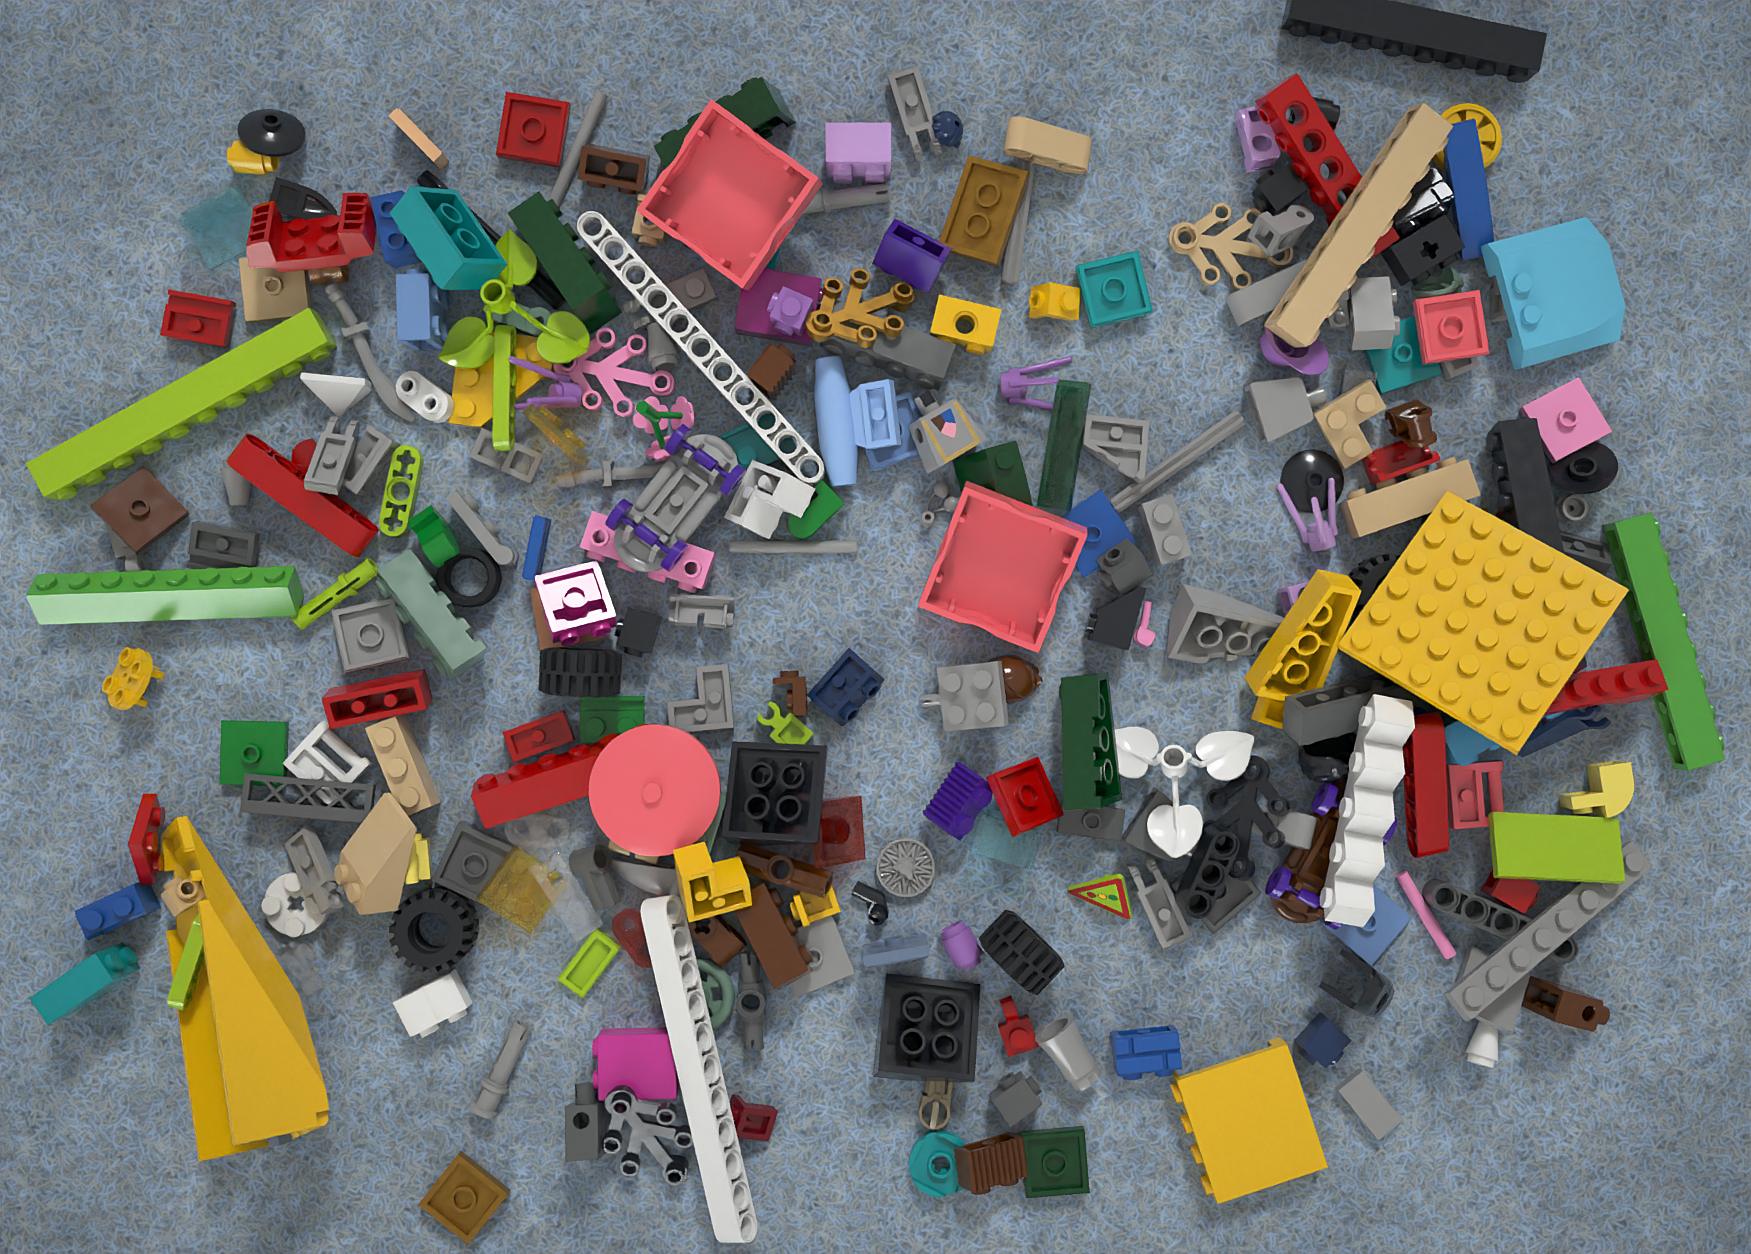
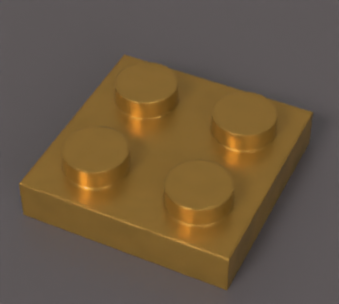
M460 1151L418 1205L466 1244H469L511 1190L463 1151Z

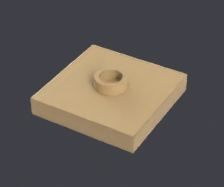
M248 257L239 258L245 322L258 323L286 320L307 308H311L307 270L281 272L275 268H250Z

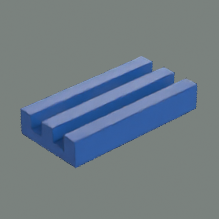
M536 515L533 517L522 573L523 579L534 581V576L541 575L551 526V519Z

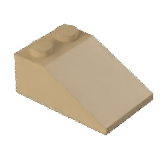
M384 793L342 849L339 864L334 869L335 881L341 885L347 894L348 901L354 905L360 915L398 910L417 828L391 793Z

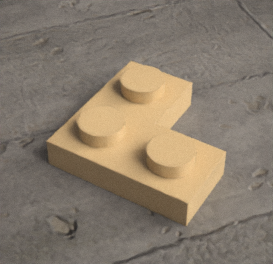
M1369 379L1313 412L1318 426L1343 468H1347L1373 453L1358 424L1387 408L1372 380Z

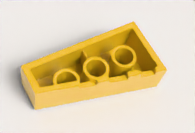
M1317 569L1244 677L1256 696L1285 701V696L1323 687L1338 651V643L1344 636L1361 594V590L1348 575Z

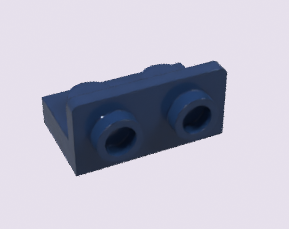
M848 648L807 696L831 719L844 726L858 715L859 708L867 699L874 697L878 693L884 678L853 650Z

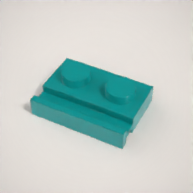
M765 414L759 418L758 426L765 430L770 429L775 425L776 418L772 414ZM748 423L721 434L722 439L733 448L738 464L748 470L752 460L767 466L781 460ZM790 437L783 439L779 446L780 451L786 454L793 453L797 449L793 439Z

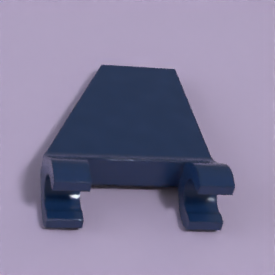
M1599 705L1588 706L1585 711H1580L1579 708L1565 711L1560 716L1532 732L1518 755L1525 757L1584 730L1605 729L1611 724V721L1607 717L1602 718L1600 721L1593 720V717L1602 709Z

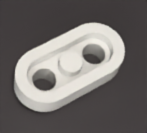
M408 371L403 373L397 380L396 392L398 397L422 417L435 423L445 422L451 417L454 410V402L451 396L426 376L415 371ZM413 382L412 389L408 391L409 384ZM435 400L436 405L431 409L430 405Z

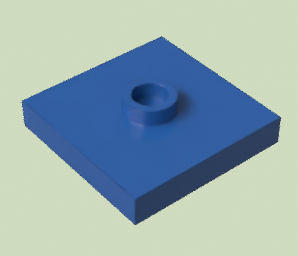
M1101 489L1061 516V518L1087 527L1088 535L1075 564L1076 569L1083 578L1099 568L1095 559L1126 538L1133 544L1137 542Z

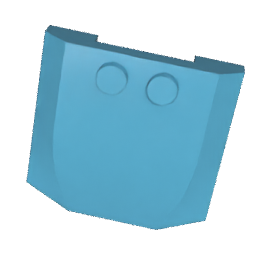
M1587 217L1481 246L1488 277L1496 276L1512 337L1506 339L1514 370L1620 340L1625 311V302L1609 243Z

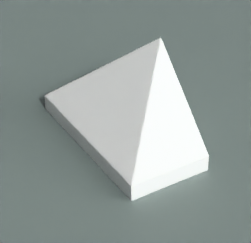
M302 372L300 379L336 416H342L374 388L372 382L364 378Z

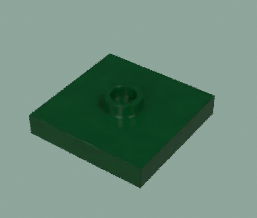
M1083 1126L1020 1131V1136L1024 1140L1028 1177H1023L1026 1198L1090 1193L1085 1129Z

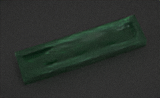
M1059 379L1056 385L1037 502L1039 507L1071 511L1092 385L1088 382Z

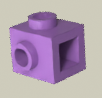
M783 286L780 294H773L767 311L771 312L770 319L771 323L775 325L774 329L788 336H792L793 333L802 336L806 317L813 311L814 302L813 299Z

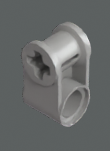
M1260 807L1269 820L1273 821L1274 827L1284 833V845L1310 850L1317 818L1289 811L1285 816L1278 817L1270 813L1267 807ZM1253 821V832L1263 837V833ZM1271 834L1270 840L1277 842L1278 834Z

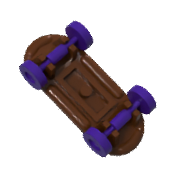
M1346 779L1338 783H1323L1319 787L1311 804L1312 811L1310 816L1317 818L1310 850L1292 847L1282 866L1276 867L1267 881L1266 895L1270 896L1272 906L1276 912L1288 921L1310 923L1324 917V907L1320 906V894L1325 886L1330 863L1329 853L1336 835L1340 817L1339 806L1341 799L1344 797L1347 784ZM1396 817L1383 836V846L1388 843L1396 830ZM1324 918V924L1336 930L1343 925L1342 923L1325 921Z

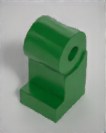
M823 480L814 487V492L818 496L805 509L802 517L791 515L789 518V530L798 539H808L813 536L845 505Z
M432 505L408 521L410 528L416 533L424 553L436 567H441L445 561L460 553V548L450 524Z

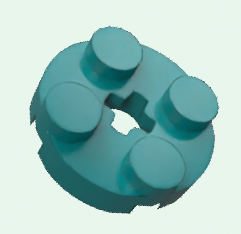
M929 1130L913 1144L909 1154L910 1174L917 1188L923 1193L940 1198L946 1197L945 1195L952 1194L953 1192L957 1193L963 1189L958 1184V1172L954 1157V1148L966 1145V1142L959 1135L948 1130ZM941 1156L946 1157V1162L949 1164L948 1168L942 1167L939 1171L935 1170L933 1159L940 1158Z

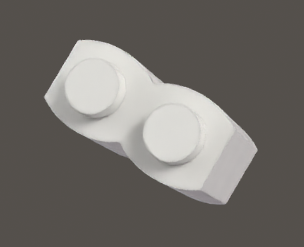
M454 969L401 996L393 1002V1005L409 1036L412 1037L419 1033L423 1038L439 1029L437 1023L447 1018L452 1023L467 1015L466 1008L473 1002L457 970Z

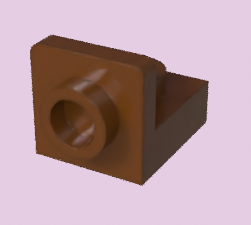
M799 670L780 671V678H773V684H792V690H787V709H793V716L808 715L806 676L799 677Z

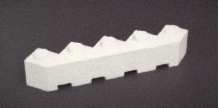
M1373 694L1368 704L1363 706L1359 713V728L1354 751L1349 759L1347 784L1344 797L1341 799L1339 806L1340 817L1335 839L1330 848V863L1325 886L1320 894V906L1324 907L1325 921L1364 927L1375 912L1373 882L1385 866L1383 836L1395 820L1392 792L1405 775L1402 747L1415 729L1412 701Z

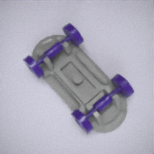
M684 424L680 425L664 448L671 457L637 500L631 504L626 499H622L608 516L605 525L613 531L616 530L614 537L615 548L620 559L628 567L647 573L658 571L662 568L670 572L677 565L688 548L686 542L723 494L729 496L746 474L747 470L738 464L733 448L726 441L708 434L690 437L692 430Z

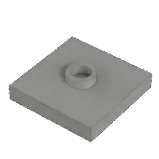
M392 597L331 611L344 673L349 674L411 659L403 622L394 610L397 604Z
M833 915L813 921L806 927H803V924L797 926L799 933L795 934L800 946L804 944L807 946L814 962L810 963L813 970L811 973L791 983L796 997L856 973Z
M1474 946L1468 947L1457 982L1491 954ZM1526 973L1474 1018L1507 1034L1513 1033L1530 973Z

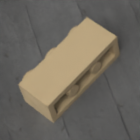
M396 715L366 727L365 730L392 796L407 816L441 803L406 715Z

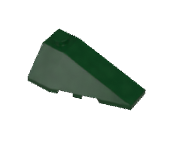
M1016 440L986 448L952 461L961 493L965 482L968 481L1033 506Z

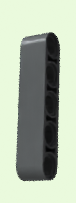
M1430 880L1422 889V897L1429 906L1506 940H1509L1532 921V919L1443 880ZM1444 888L1446 892L1445 898L1437 903L1436 893L1439 889ZM1474 901V911L1470 915H1466L1465 907L1467 903ZM1503 914L1504 922L1500 927L1496 928L1494 924L1495 919L1498 915ZM1570 936L1562 943V948L1559 952L1554 953L1552 951L1547 958L1562 964L1570 963L1578 955V943Z

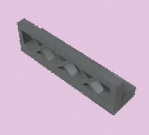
M245 773L240 812L362 823L374 807L376 785ZM253 782H265L272 793L263 800L251 799ZM272 782L283 784L276 788V786ZM290 784H296L304 793V796L295 803L288 802L281 794ZM305 785L315 786V787L309 791V790L305 787ZM322 787H329L337 797L328 806L320 805L313 796ZM337 788H342V789H347V790L341 794V793L338 791ZM354 790L366 791L364 809L352 808L345 798ZM277 797L280 802L271 800ZM306 800H309L312 804H303V803H304ZM340 802H341L342 805L344 806V807H335V806H336L338 803H340Z

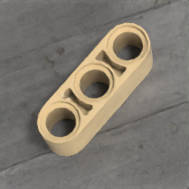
M1011 117L1008 119L1003 152L1008 156L1063 172L1085 174L1088 172L1093 140L1089 136L1030 118Z

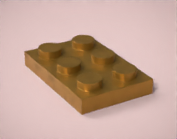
M968 155L939 242L951 247L950 253L999 267L1030 178L1029 172Z

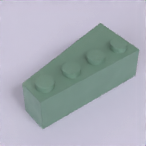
M411 549L377 569L378 580L375 583L385 598L391 596L397 606L394 607L397 616L404 624L409 622L416 631L412 634L415 641L422 650L429 649L434 657L431 663L441 677L446 674L450 681H452L484 659L486 646L480 639L475 643L472 639L474 637L470 631L471 627L463 617L456 619L453 616L455 609L452 602L442 591H435V580Z

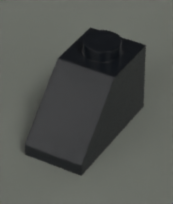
M1136 587L1123 596H1119L1097 608L1095 614L1090 613L1085 626V632L1089 633L1087 640L1122 650H1129L1146 588Z

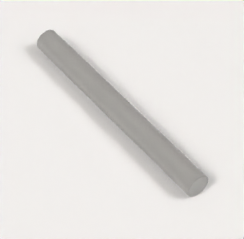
M596 90L548 199V201L553 199L558 208L580 161L581 148L588 142L608 97L600 91Z
M730 541L729 548L730 553H857V541Z

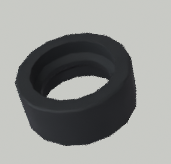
M469 546L460 547V553L445 561L444 565L439 567L436 573L439 590L446 594L452 604L467 608L483 606L490 602L498 593L502 581L500 566L485 550ZM463 559H476L487 570V584L482 592L474 596L461 595L451 584L452 569Z

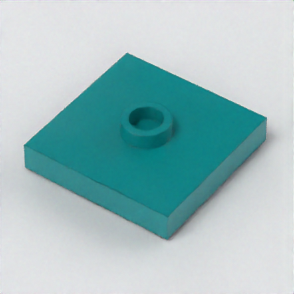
M1138 250L1075 266L1090 329L1153 313Z
M1415 316L1400 321L1399 335H1394L1391 349L1364 350L1379 395L1442 374L1439 363L1422 365Z

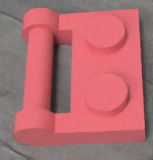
M1503 760L1473 762L1466 766L1446 764L1450 828L1489 827L1488 815H1485L1482 772H1487L1491 812H1504L1501 771L1504 770Z

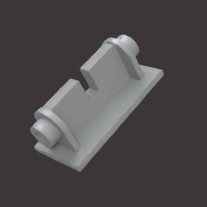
M691 593L670 594L671 609H669L668 622H673L675 626L697 627L698 617H704V627L727 629V626H733L735 602L733 597H726L724 595L699 596Z

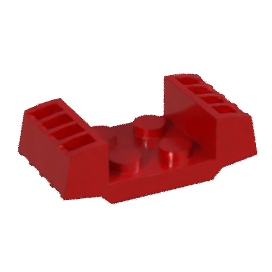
M357 192L343 193L340 216L328 215L323 218L309 220L295 219L283 222L275 201L254 206L246 243L249 267L275 268L281 272L348 265L354 258L374 254L377 226L368 194Z

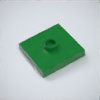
M221 720L219 785H243L245 773L287 777L288 768L282 763L288 758L289 722ZM263 781L253 782L255 786H267ZM272 782L275 786H281L283 784Z

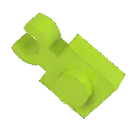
M771 701L768 705L774 710V716L769 720L765 719L761 714L756 716L761 724L775 728L769 736L776 743L806 744L815 734L796 716H793L792 712L783 718L780 707Z

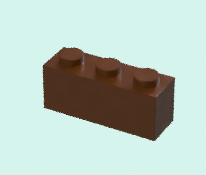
M763 883L751 890L752 906L734 911L773 988L780 990L811 973L813 970L810 963L814 962L807 946L805 944L800 946L795 936L799 931L790 915L785 917L780 907L784 904V901L776 887L771 889L769 885Z

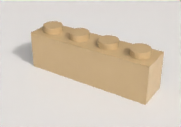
M1452 457L1437 462L1438 469L1427 473L1425 467L1406 473L1408 479L1397 483L1394 477L1376 483L1378 490L1366 493L1365 488L1347 493L1348 500L1338 504L1350 539L1431 513L1446 491L1465 501L1481 496L1469 460L1457 462L1456 458Z

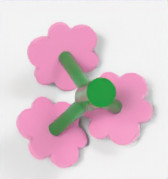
M650 396L645 401H640L635 405L637 414L633 417V424L637 428H644L648 434L655 432L657 438L656 441L651 443V447L645 451L646 457L654 458L655 461L668 460L671 455L664 448L671 436L663 437L661 430L668 426V419H671V426L674 430L682 424L691 428L694 424L692 403L687 402L684 396H679L676 400V405H672L671 412H668L667 406L660 405L656 397Z

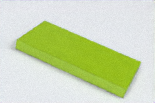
M1491 812L1488 814L1494 878L1611 884L1626 882L1619 818Z

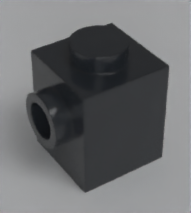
M1288 163L1276 173L1271 169L1255 181L1258 186L1251 194L1254 197L1253 204L1255 208L1261 213L1268 211L1274 217L1300 198L1308 188Z
M628 607L625 619H619L615 630V636L619 637L617 644L625 647L624 653L641 658L643 653H652L662 616Z

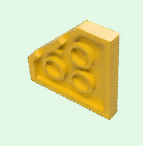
M517 335V358L554 371L552 363L546 361L537 350L538 337ZM494 356L489 362L477 368L462 369L455 367L452 390L454 410L449 418L450 424L483 428L493 420ZM516 365V401L547 377Z

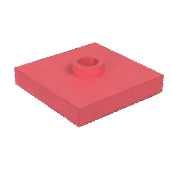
M1480 290L1413 301L1422 365L1490 354Z

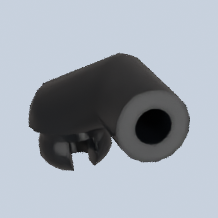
M857 881L851 895L866 902L869 914L868 920L871 924L875 926L882 925L889 914L885 895L881 891Z

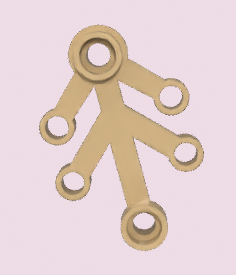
M1226 203L1216 204L1209 214L1194 224L1189 222L1176 224L1171 229L1168 237L1169 245L1176 253L1188 254L1200 272V281L1206 286H1212L1220 279V270L1216 266L1210 265L1200 248L1212 250L1230 275L1231 286L1236 291L1251 285L1252 278L1248 272L1242 270L1232 254L1264 259L1274 268L1286 266L1294 255L1293 247L1282 251L1283 259L1277 261L1273 256L1269 257L1254 243L1233 240L1246 230L1252 229L1254 224L1248 222L1247 215L1254 214L1258 217L1261 212L1256 208L1248 209L1241 219L1217 236L1203 235L1214 224L1225 223L1230 218L1231 208ZM1216 209H1224L1226 217H1217ZM1180 234H1187L1190 241L1188 244H1182L1179 241ZM1205 271H1213L1215 273V280H1207L1205 278ZM1237 276L1245 277V286H1239L1237 284Z

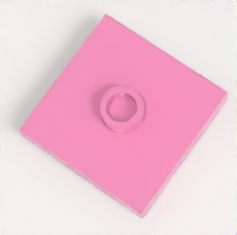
M1579 377L1519 409L1525 419L1537 418L1542 446L1552 464L1612 432Z

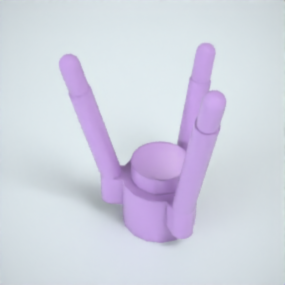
M1328 479V522L1327 520H1322L1318 499L1312 497L1311 503L1315 522L1308 525L1309 530L1306 529L1283 484L1279 483L1277 489L1301 533L1303 543H1309L1311 551H1321L1336 546L1334 536L1338 535L1336 527L1334 479Z

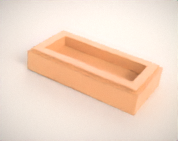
M396 108L389 115L394 123L440 170L449 163L446 156L400 109Z

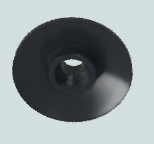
M275 109L256 110L245 115L238 124V137L241 143L252 152L269 157L290 155L298 151L305 142V128L296 117L284 111Z
M1595 441L1553 464L1550 461L1549 472L1553 481L1564 490L1577 494H1591L1607 488L1615 480L1618 473V460L1612 450Z
M1309 449L1293 455L1286 462L1281 472L1280 483L1283 484L1296 509L1313 513L1312 497L1318 499L1320 511L1328 509L1329 478H1333L1335 481V503L1337 502L1343 491L1344 476L1339 463L1330 454L1321 450ZM1312 474L1320 478L1318 486L1311 484L1310 477Z

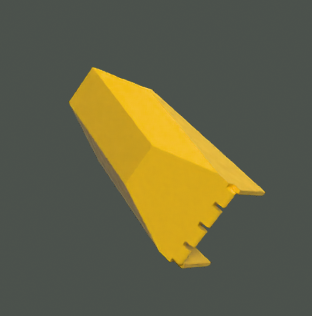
M176 817L161 834V852L164 854L163 871L173 870L174 878L181 876L184 880L190 877L191 882L199 881L206 897L202 901H198L190 909L176 916V929L166 930L173 981L192 923L197 914H199L205 961L188 1008L186 1010L177 1009L197 1156L198 1162L268 1147V1141H264L267 1138L290 1133L291 1138L295 1139L325 1126L329 1120L327 1112L329 1104L326 1087L299 994L188 817Z

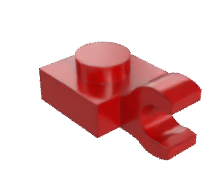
M1012 996L999 1000L1006 1021L999 1023L998 1027L1008 1057L1038 1048L1039 1046L1035 1041V1034L1028 1014L1018 1017Z

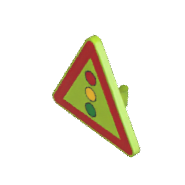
M1105 874L1103 878L1068 886V894L1126 920L1132 918L1133 914L1123 875Z

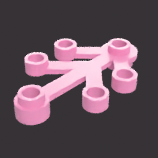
M601 328L596 333V338L590 341V348L587 352L574 359L573 365L570 368H565L563 364L552 363L556 373L569 375L573 383L580 385L583 396L582 403L587 409L591 411L600 409L603 404V398L597 391L592 390L583 373L595 375L614 403L615 413L624 418L632 415L634 405L630 399L623 395L614 380L650 387L652 392L659 397H668L674 392L676 382L674 377L667 371L659 370L654 374H648L618 367L633 356L642 355L646 352L648 344L641 335H632L628 339L627 345L599 363L588 361V358L602 348L609 349L616 344L617 338L615 333L609 328ZM604 333L611 334L612 339L609 343L604 344L601 342V336ZM635 340L643 342L640 350L632 349V343ZM661 377L667 379V385L664 388L656 386V381ZM591 395L598 397V402L594 406H589L587 403V399ZM621 402L629 403V410L625 413H621L618 410Z

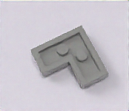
M729 664L696 667L699 699L668 701L669 726L686 732L734 728Z

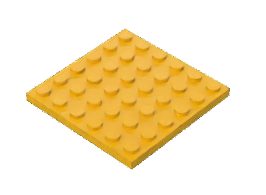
M1446 491L1340 640L1338 649L1517 755L1625 598L1629 589Z

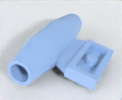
M830 356L816 359L814 405L820 452L831 488L853 486L857 484L858 446L867 449H878L901 445L894 380L886 379L859 384L851 392L841 357Z

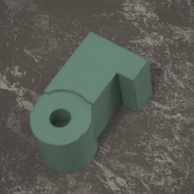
M512 292L515 297V303L541 324L547 325L548 318L551 315L548 310L541 307L531 309L518 304L519 297ZM514 310L507 314L493 313V321L497 324L514 325L516 331L534 337H539L543 332Z

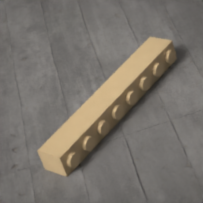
M1425 103L1407 109L1265 322L1264 326L1293 348L1307 347V345H1311L1317 339L1321 331L1319 327L1325 318L1330 317L1339 305L1337 300L1343 291L1348 290L1357 278L1355 273L1361 264H1364L1371 258L1375 252L1374 245L1379 237L1385 235L1392 227L1394 222L1392 218L1397 210L1404 207L1412 196L1410 191L1415 183L1428 173L1430 169L1429 162L1433 156L1446 146L1449 140L1447 135L1453 128V125Z

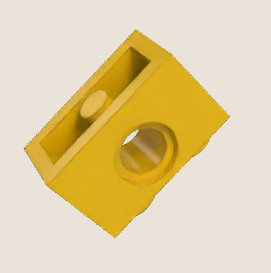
M939 295L930 335L952 344L966 346L967 352L984 355L985 351L991 352L1002 309ZM960 320H968L973 326V331L968 334H962L956 329L955 324Z

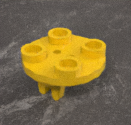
M126 647L119 655L118 664L113 674L105 678L102 692L108 694L110 706L118 710H127L134 704L146 707L149 701L144 699L143 694L150 678L154 677L162 680L165 673L153 665V659L149 652L140 648L132 649Z

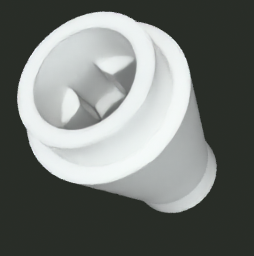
M1479 1020L1465 1053H1468V1062L1489 1068L1494 1067L1495 1061H1498V1029Z

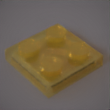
M529 404L522 412L569 458L581 464L589 456L583 450L587 444L567 427L563 431L560 426L564 422L544 405L539 409L535 405Z
M515 844L476 898L478 902L531 934L569 880Z

